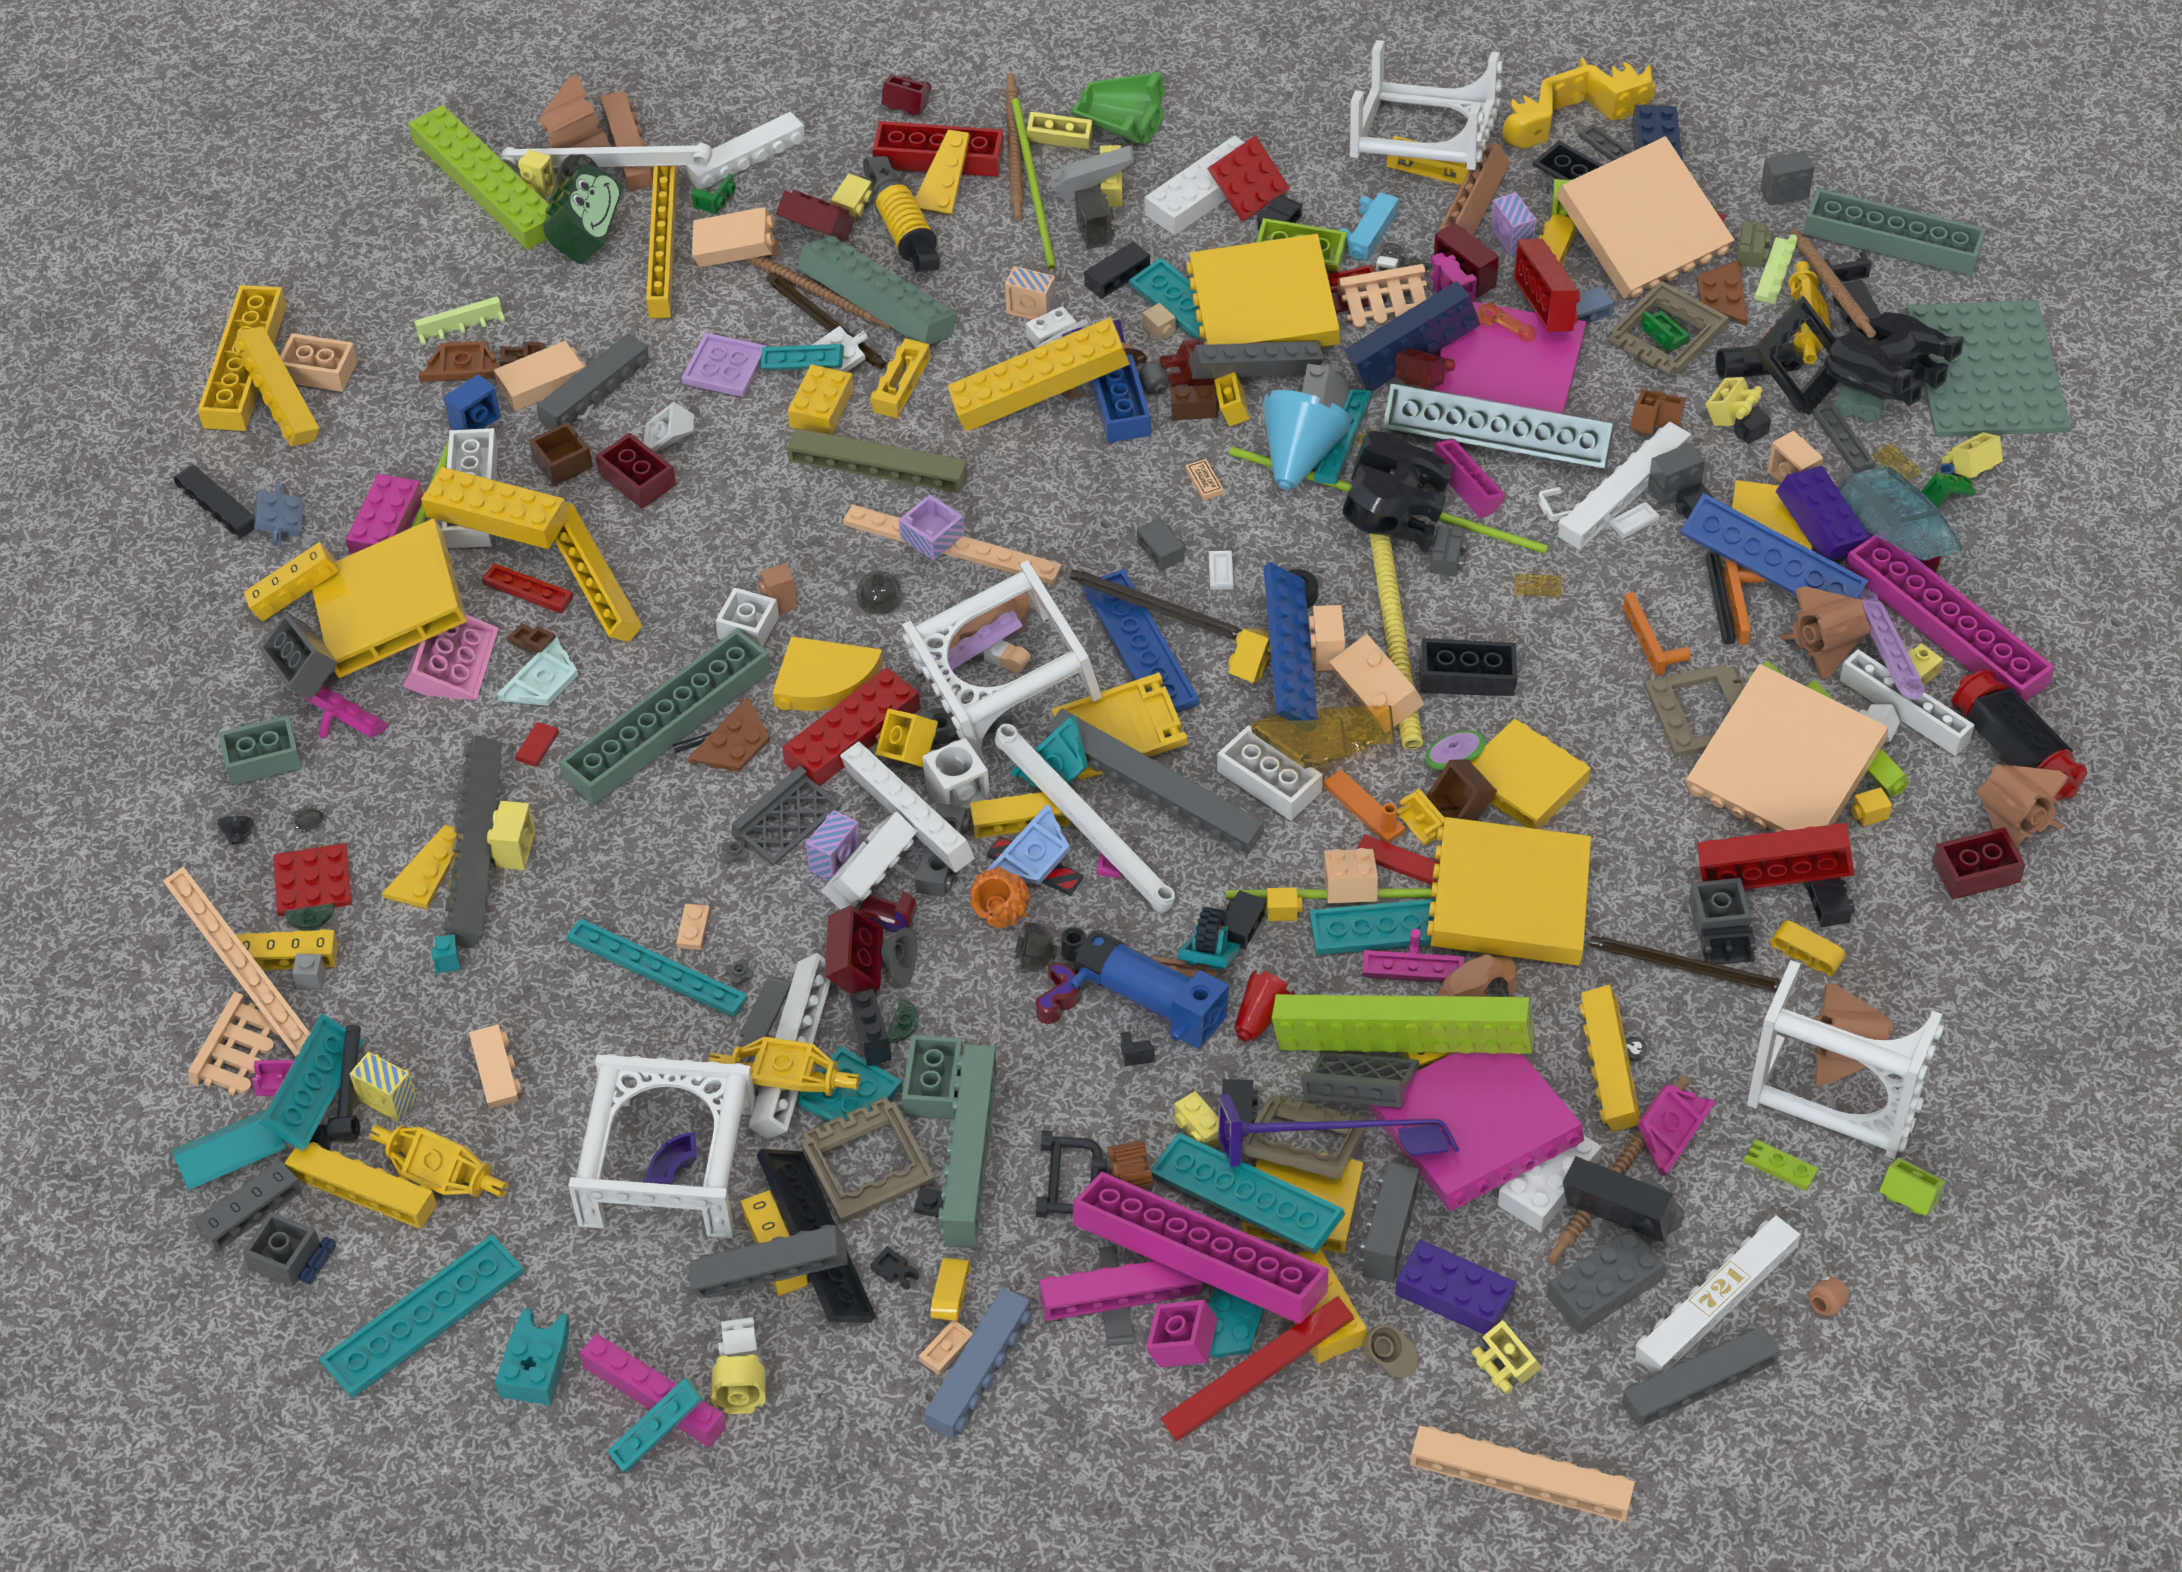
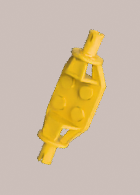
M1800 261L1795 265L1796 273L1792 274L1788 281L1791 296L1795 301L1804 296L1831 332L1829 306L1817 289L1819 278L1814 272L1809 271L1808 262ZM1805 322L1795 334L1793 344L1796 345L1799 353H1803L1804 363L1814 364L1818 359L1817 352L1823 348V345Z
M762 1037L744 1047L736 1046L732 1056L711 1052L708 1058V1062L750 1065L752 1080L755 1085L803 1092H825L827 1096H832L836 1087L858 1090L860 1085V1074L838 1072L837 1061H832L811 1043ZM756 1055L754 1063H743V1058ZM816 1064L827 1069L826 1074L816 1072Z
M376 1124L371 1129L376 1134L370 1133V1140L386 1146V1157L391 1159L399 1175L409 1180L425 1185L443 1195L470 1194L473 1197H478L485 1190L499 1198H503L507 1191L502 1189H508L509 1184L492 1177V1166L489 1163H483L467 1146L424 1127L407 1128L400 1125L392 1132ZM400 1152L407 1155L405 1159L400 1155Z

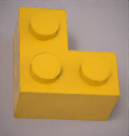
M1245 628L1237 635L1235 642L1237 648L1235 654L1233 653L1228 661V667H1230L1228 673L1256 683L1261 681L1267 661L1271 660L1270 636L1268 631L1260 628Z

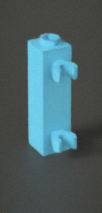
M1379 192L1374 201L1367 196L1361 197L1359 203L1362 205L1358 211L1365 215L1353 233L1346 228L1340 229V231L1347 232L1346 246L1348 245V255L1355 259L1368 261L1398 214L1399 198L1381 192Z

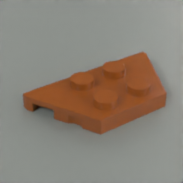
M1734 261L1698 275L1697 285L1700 302L1729 318L1740 321L1742 325H1747L1739 261Z
M485 341L441 343L436 349V353L427 361V368L424 371H420L418 376L420 382L472 379L478 374L482 378H495L494 369L501 366L498 365L494 354L489 351Z
M746 697L688 757L690 764L696 765V762L710 764V768H725L730 771L740 772L770 741L769 734L749 698Z

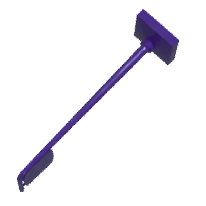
M1219 1095L1218 1140L1230 1167L1241 1166L1242 1137L1248 1136V1133L1403 1126L1404 1128L1398 1129L1399 1139L1407 1153L1411 1156L1448 1152L1449 1145L1453 1147L1455 1152L1459 1151L1447 1125L1438 1119L1247 1123L1246 1121H1241L1230 1095ZM1434 1124V1125H1425V1126L1408 1127V1128L1405 1127V1125ZM1443 1132L1446 1134L1450 1143L1447 1142Z

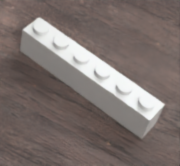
M788 112L713 148L711 160L706 167L685 165L686 177L699 190L711 187L714 183L725 179L729 173L735 174L741 170H746L753 164L765 161L776 153H781L793 145L800 144L805 140L804 125L791 112Z
M1857 649L1843 662L1840 676L1841 682L1875 704H1893L1899 720L1954 756H1957L1970 743L1974 729L1973 723L1925 692L1920 699H1909L1899 692L1888 668Z

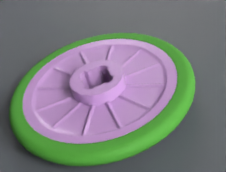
M1472 730L1450 733L1438 739L1429 747L1425 755L1426 763L1431 768L1443 770L1449 760L1468 759L1471 762L1484 750L1485 738L1479 732Z

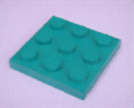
M840 1046L830 1059L837 1061L838 1072L860 1074L858 1090L836 1087L832 1096H827L825 1092L801 1091L797 1096L795 1104L825 1122L840 1116L843 1117L845 1122H848L846 1114L866 1106L868 1112H871L869 1104L884 1097H887L890 1102L901 1089L902 1081L875 1065L867 1066L865 1059ZM822 1067L818 1072L826 1074L827 1069Z

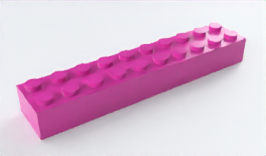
M1878 532L1848 553L1845 568L1867 579L1868 582L1865 588L1870 589V592L1874 591V593H1877L1880 600L1973 674L1984 669L1992 670L1998 682L2005 683L2008 688L2012 687L2025 702L2050 685L2055 666L1884 532Z
M1101 1172L1073 1201V1225L1299 1324L1303 1322L1328 1293V1268L1107 1173Z

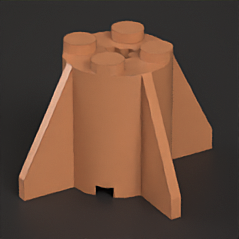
M577 74L566 81L541 113L542 118L538 120L544 132L549 131L551 137L547 139L552 148L611 147L603 128L598 129L597 127L600 125V122L591 102H585L588 96Z
M1803 586L1795 589L1801 613L1796 616L1798 620L1793 624V631L1780 635L1779 638L1781 640L1795 638L1798 646L1805 648L1808 651L1806 654L1814 657L1819 678L1822 680L1833 674L1858 641L1862 640L1865 635H1868L1871 629L1867 622L1864 603L1861 599H1854Z
M1998 764L1994 766L1991 775L1985 783L1978 788L1977 795L1984 804L1993 829L2005 827L2016 848H2018L2024 838L2034 836L2031 833L2036 830L2042 832L2048 825L2058 829L2064 828V825L2054 819L2057 810L2053 807L2054 803L2057 804V800L2054 797L2069 777L2057 770Z
M1825 983L1823 1009L1818 1010L1821 1014L1820 1016H1815L1814 1020L1868 1039H1889V1035L1893 1031V1024L1891 1020L1886 1019L1882 1012L1840 986ZM1817 1046L1818 1051H1813L1817 1057L1816 1085L1832 1083L1867 1067L1855 1059Z

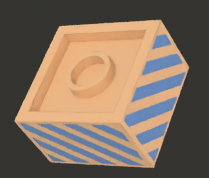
M1014 266L1005 282L1006 313L1032 320L1054 310L1056 307L1055 276Z

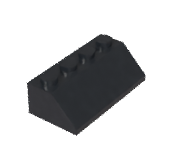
M1559 140L1532 164V166L1558 180H1574L1603 166Z

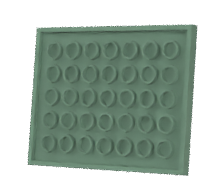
M2038 300L1907 305L1906 312L1908 316L1915 317L1923 324L1940 331L1946 336L1964 337L1962 354L1949 362L1944 357L1934 354L1929 355L1934 362L1949 365L1946 381L1938 388L1933 389L1929 384L1923 382L1935 437L1977 436L1983 432L1993 435L2070 432L2071 425Z

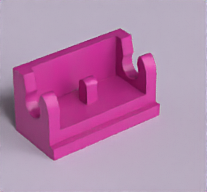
M294 1060L254 1061L256 1077H253L252 1080L256 1096H274Z

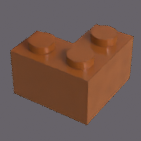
M1642 389L1634 405L1630 429L1640 434H1652L1655 426L1663 428L1669 421L1680 427L1686 398Z

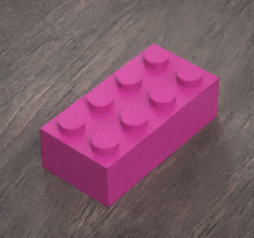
M377 474L345 539L349 555L410 528L422 503L423 492L420 481Z

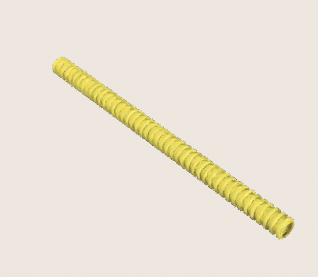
M1369 534L1388 658L1414 686L1391 539L1389 535ZM1418 710L1399 723L1402 746L1405 749L1414 750L1423 745Z

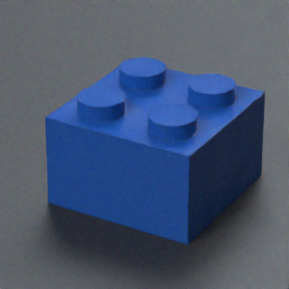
M479 374L443 397L449 424L454 430L484 429L501 418L495 387Z

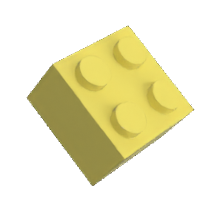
M500 801L498 810H495L493 814V828L489 829L487 834V842L491 844V858H494L496 867L525 870L535 835L529 803Z

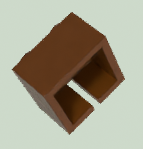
M569 422L529 440L532 459L553 485L593 467L590 448L580 436L578 437V433Z
M1456 759L1448 761L1426 797L1438 811H1443L1442 815L1444 817L1478 821L1497 790L1468 759Z

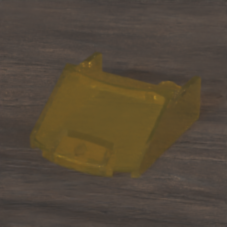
M1391 705L1318 708V719L1289 721L1275 714L1256 719L1251 723V731L1254 735L1304 769L1351 756L1355 752L1365 751L1366 746L1372 744H1391L1395 742Z

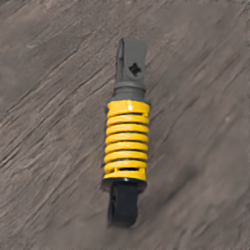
M886 156L864 158L863 170L869 181L872 182L875 208L880 213L896 243L900 256L906 261H911L916 272L938 271L940 268V257L935 250L937 237L924 218L921 209L912 195L911 188L896 177Z

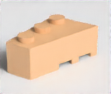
M499 1024L469 1032L488 1108L492 1109L518 1102L517 1094L522 1093L519 1079H513L511 1070L516 1068L512 1054L508 1056L506 1054L505 1047L510 1046L506 1031L501 1032Z

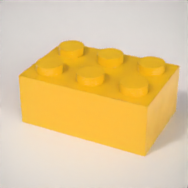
M811 364L787 410L789 427L832 435L854 392L852 373Z

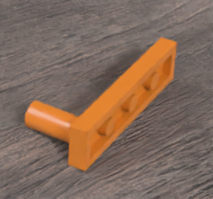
M1726 561L1724 576L1739 645L1748 644L1751 630L1741 583L1765 582V579L1747 569L1738 570L1736 563Z
M1634 592L1626 593L1623 609L1655 676L1664 675L1666 665L1690 660V650L1687 646L1662 651Z
M1342 769L1323 781V786L1384 842L1391 843L1405 833L1406 827L1396 819V805L1386 803L1382 807Z

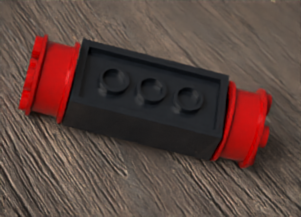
M1984 669L1973 675L1968 674L1964 676L1951 699L1952 706L1956 710H1962L1965 713V719L1974 724L1975 729L1981 733L2011 766L2063 772L2069 778L2054 798L2059 801L2065 797L2067 799L2074 797L2078 792L2079 785L2088 772L2084 764L2074 761L2073 750L2012 687L2008 688L2005 683L1998 682L1992 670Z

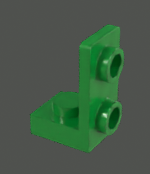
M729 173L714 194L695 188L691 193L693 208L716 215L720 208L723 209L725 207L727 198L735 193L736 183L734 182V175Z
M1935 473L1921 490L1920 494L1929 506L1935 509L1943 503L1951 492L1971 496L1977 492L1973 488L1971 480L1965 476Z

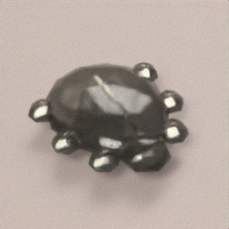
M1403 256L1401 261V267L1423 264L1426 273H1430V268H1432L1430 263L1426 262L1425 259L1419 260L1417 256H1413V258Z
M313 805L310 809L304 806L302 811L296 810L292 815L295 819L291 820V823L295 824L294 829L300 828L303 833H306L308 830L315 828L321 823L325 809L321 808L319 810L317 806Z

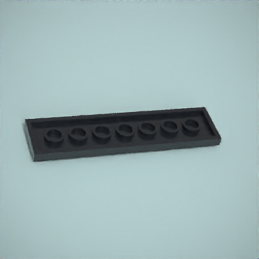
M761 1149L756 1156L791 1236L796 1235L800 1231L810 1232L818 1230L824 1225L836 1226L803 1151ZM848 1252L847 1265L808 1274L828 1322L871 1323L875 1319V1312Z

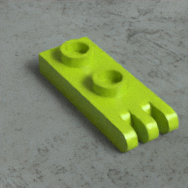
M1759 1140L1753 1141L1752 1147L1747 1152L1748 1155H1745L1743 1158L1744 1163L1804 1191L1809 1189L1819 1169Z

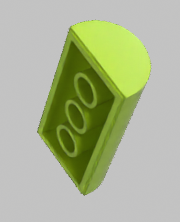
M1263 218L1256 243L1318 234L1326 270L1340 272L1346 250L1347 232Z

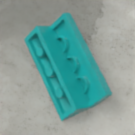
M267 1109L171 1150L188 1190L286 1148L282 1138L259 1124Z

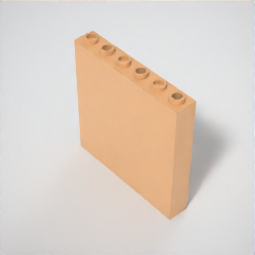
M1666 136L1563 184L1556 194L1624 299L1631 296L1637 298L1644 293L1645 289L1650 288L1652 290L1660 281L1666 279L1668 282L1672 281L1682 271L1688 273L1699 263H1702V265L1707 264L1717 254L1720 257L1727 254L1734 242V238Z
M1759 664L1687 777V788L1696 797L1701 798L1704 796L1710 799V802L1718 808H1723L1724 806L1732 810L1731 813L1737 818H1748L1761 830L1767 828L1773 832H1780L1782 830H1795L1810 826L1830 825L1836 822L1887 740L1888 726Z

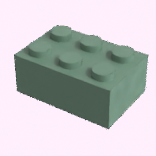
M289 715L218 732L231 786L302 768Z
M911 1035L902 1094L903 1114L905 1116L954 1119L953 1098L957 1097L955 1081L956 1076L960 1074V1070H958L959 1054H963L962 1038Z

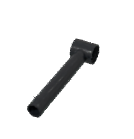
M347 1025L345 1030L337 1117H331L327 1121V1134L332 1141L358 1138L360 1134L359 1119L353 1115L355 1089L350 1077V1072L358 1064L361 1027L358 1025Z

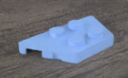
M1046 805L992 863L987 869L988 871L1001 866L1008 873L1017 874L1025 883L1039 885L1070 851L1069 844L1065 836H1063L1049 805Z

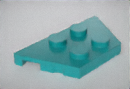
M1071 716L1035 749L1068 785L1088 767L1075 716ZM1018 766L1010 772L1012 776H1019L1027 780L1029 785L1039 788Z
M1215 1287L1209 1307L1218 1319L1209 1357L1216 1356V1358H1222L1230 1354L1241 1355L1250 1353L1265 1308Z

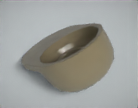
M1379 1325L1371 1328L1366 1333L1363 1340V1351L1369 1361L1379 1365L1389 1375L1396 1378L1408 1377L1415 1371L1418 1365L1417 1349L1398 1329L1391 1325Z

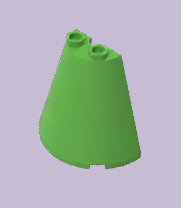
M1161 72L1088 82L1081 93V101H1077L1071 111L1072 115L1075 118L1092 120L1093 125L1134 143H1146L1155 135L1163 118L1164 108L1161 107V98L1165 97V87Z

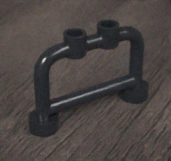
M1042 1130L1041 1151H1050L1051 1159L1048 1197L1037 1196L1036 1217L1046 1218L1047 1213L1073 1214V1204L1058 1203L1062 1147L1086 1148L1092 1152L1090 1183L1101 1172L1107 1173L1108 1159H1102V1149L1097 1142L1087 1138L1052 1136L1053 1131Z

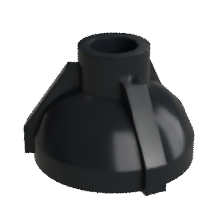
M227 816L218 819L217 825L220 831L225 834L229 844L243 843V838H246L253 827L254 818Z

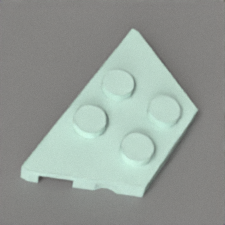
M557 637L542 652L537 653L497 693L498 700L549 706L578 676L577 669L573 662L569 660L567 652L563 650Z

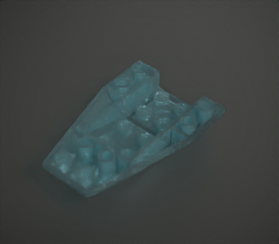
M1891 467L1851 474L1838 488L1866 531L1921 560H1930L1933 557L1948 556L1962 551V545L1955 532L1935 505L1920 490Z

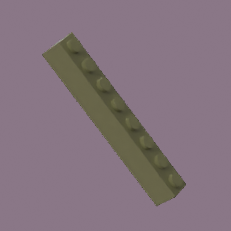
M795 428L787 446L790 462L954 493L961 492L968 475L967 460Z

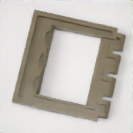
M1660 281L1610 330L1611 336L1608 342L1620 349L1623 348L1624 351L1636 358L1640 357V360L1653 367H1657L1658 370L1671 376L1675 372L1679 374L1730 322L1728 316ZM1657 305L1702 329V331L1674 358L1628 333L1641 320L1642 312H1650Z
M1725 664L1645 681L1644 687L1675 757L1703 752L1714 735L1694 738L1673 689L1718 680L1729 706L1732 708L1744 689V685L1741 683L1735 667L1727 668Z
M1276 1094L1274 1098L1269 1096L1254 1123H1272L1276 1116L1297 1122L1363 1121L1365 1117L1349 1113L1346 1116H1342V1111L1322 1107L1319 1110L1318 1105L1300 1100L1297 1103H1293L1294 1099ZM1367 1127L1327 1129L1346 1134L1336 1155H1320L1316 1150L1309 1148L1298 1149L1290 1143L1283 1141L1271 1142L1264 1137L1266 1133H1248V1136L1245 1137L1242 1143L1241 1154L1340 1180Z
M887 1097L870 1103L871 1112H868L866 1106L847 1113L848 1122H845L843 1117L840 1116L824 1123L823 1128L825 1132L823 1133L819 1126L801 1133L804 1140L801 1142V1147L840 1223L935 1182V1176L895 1101L890 1103ZM890 1123L911 1164L903 1170L885 1175L884 1178L862 1185L860 1189L842 1194L821 1153Z

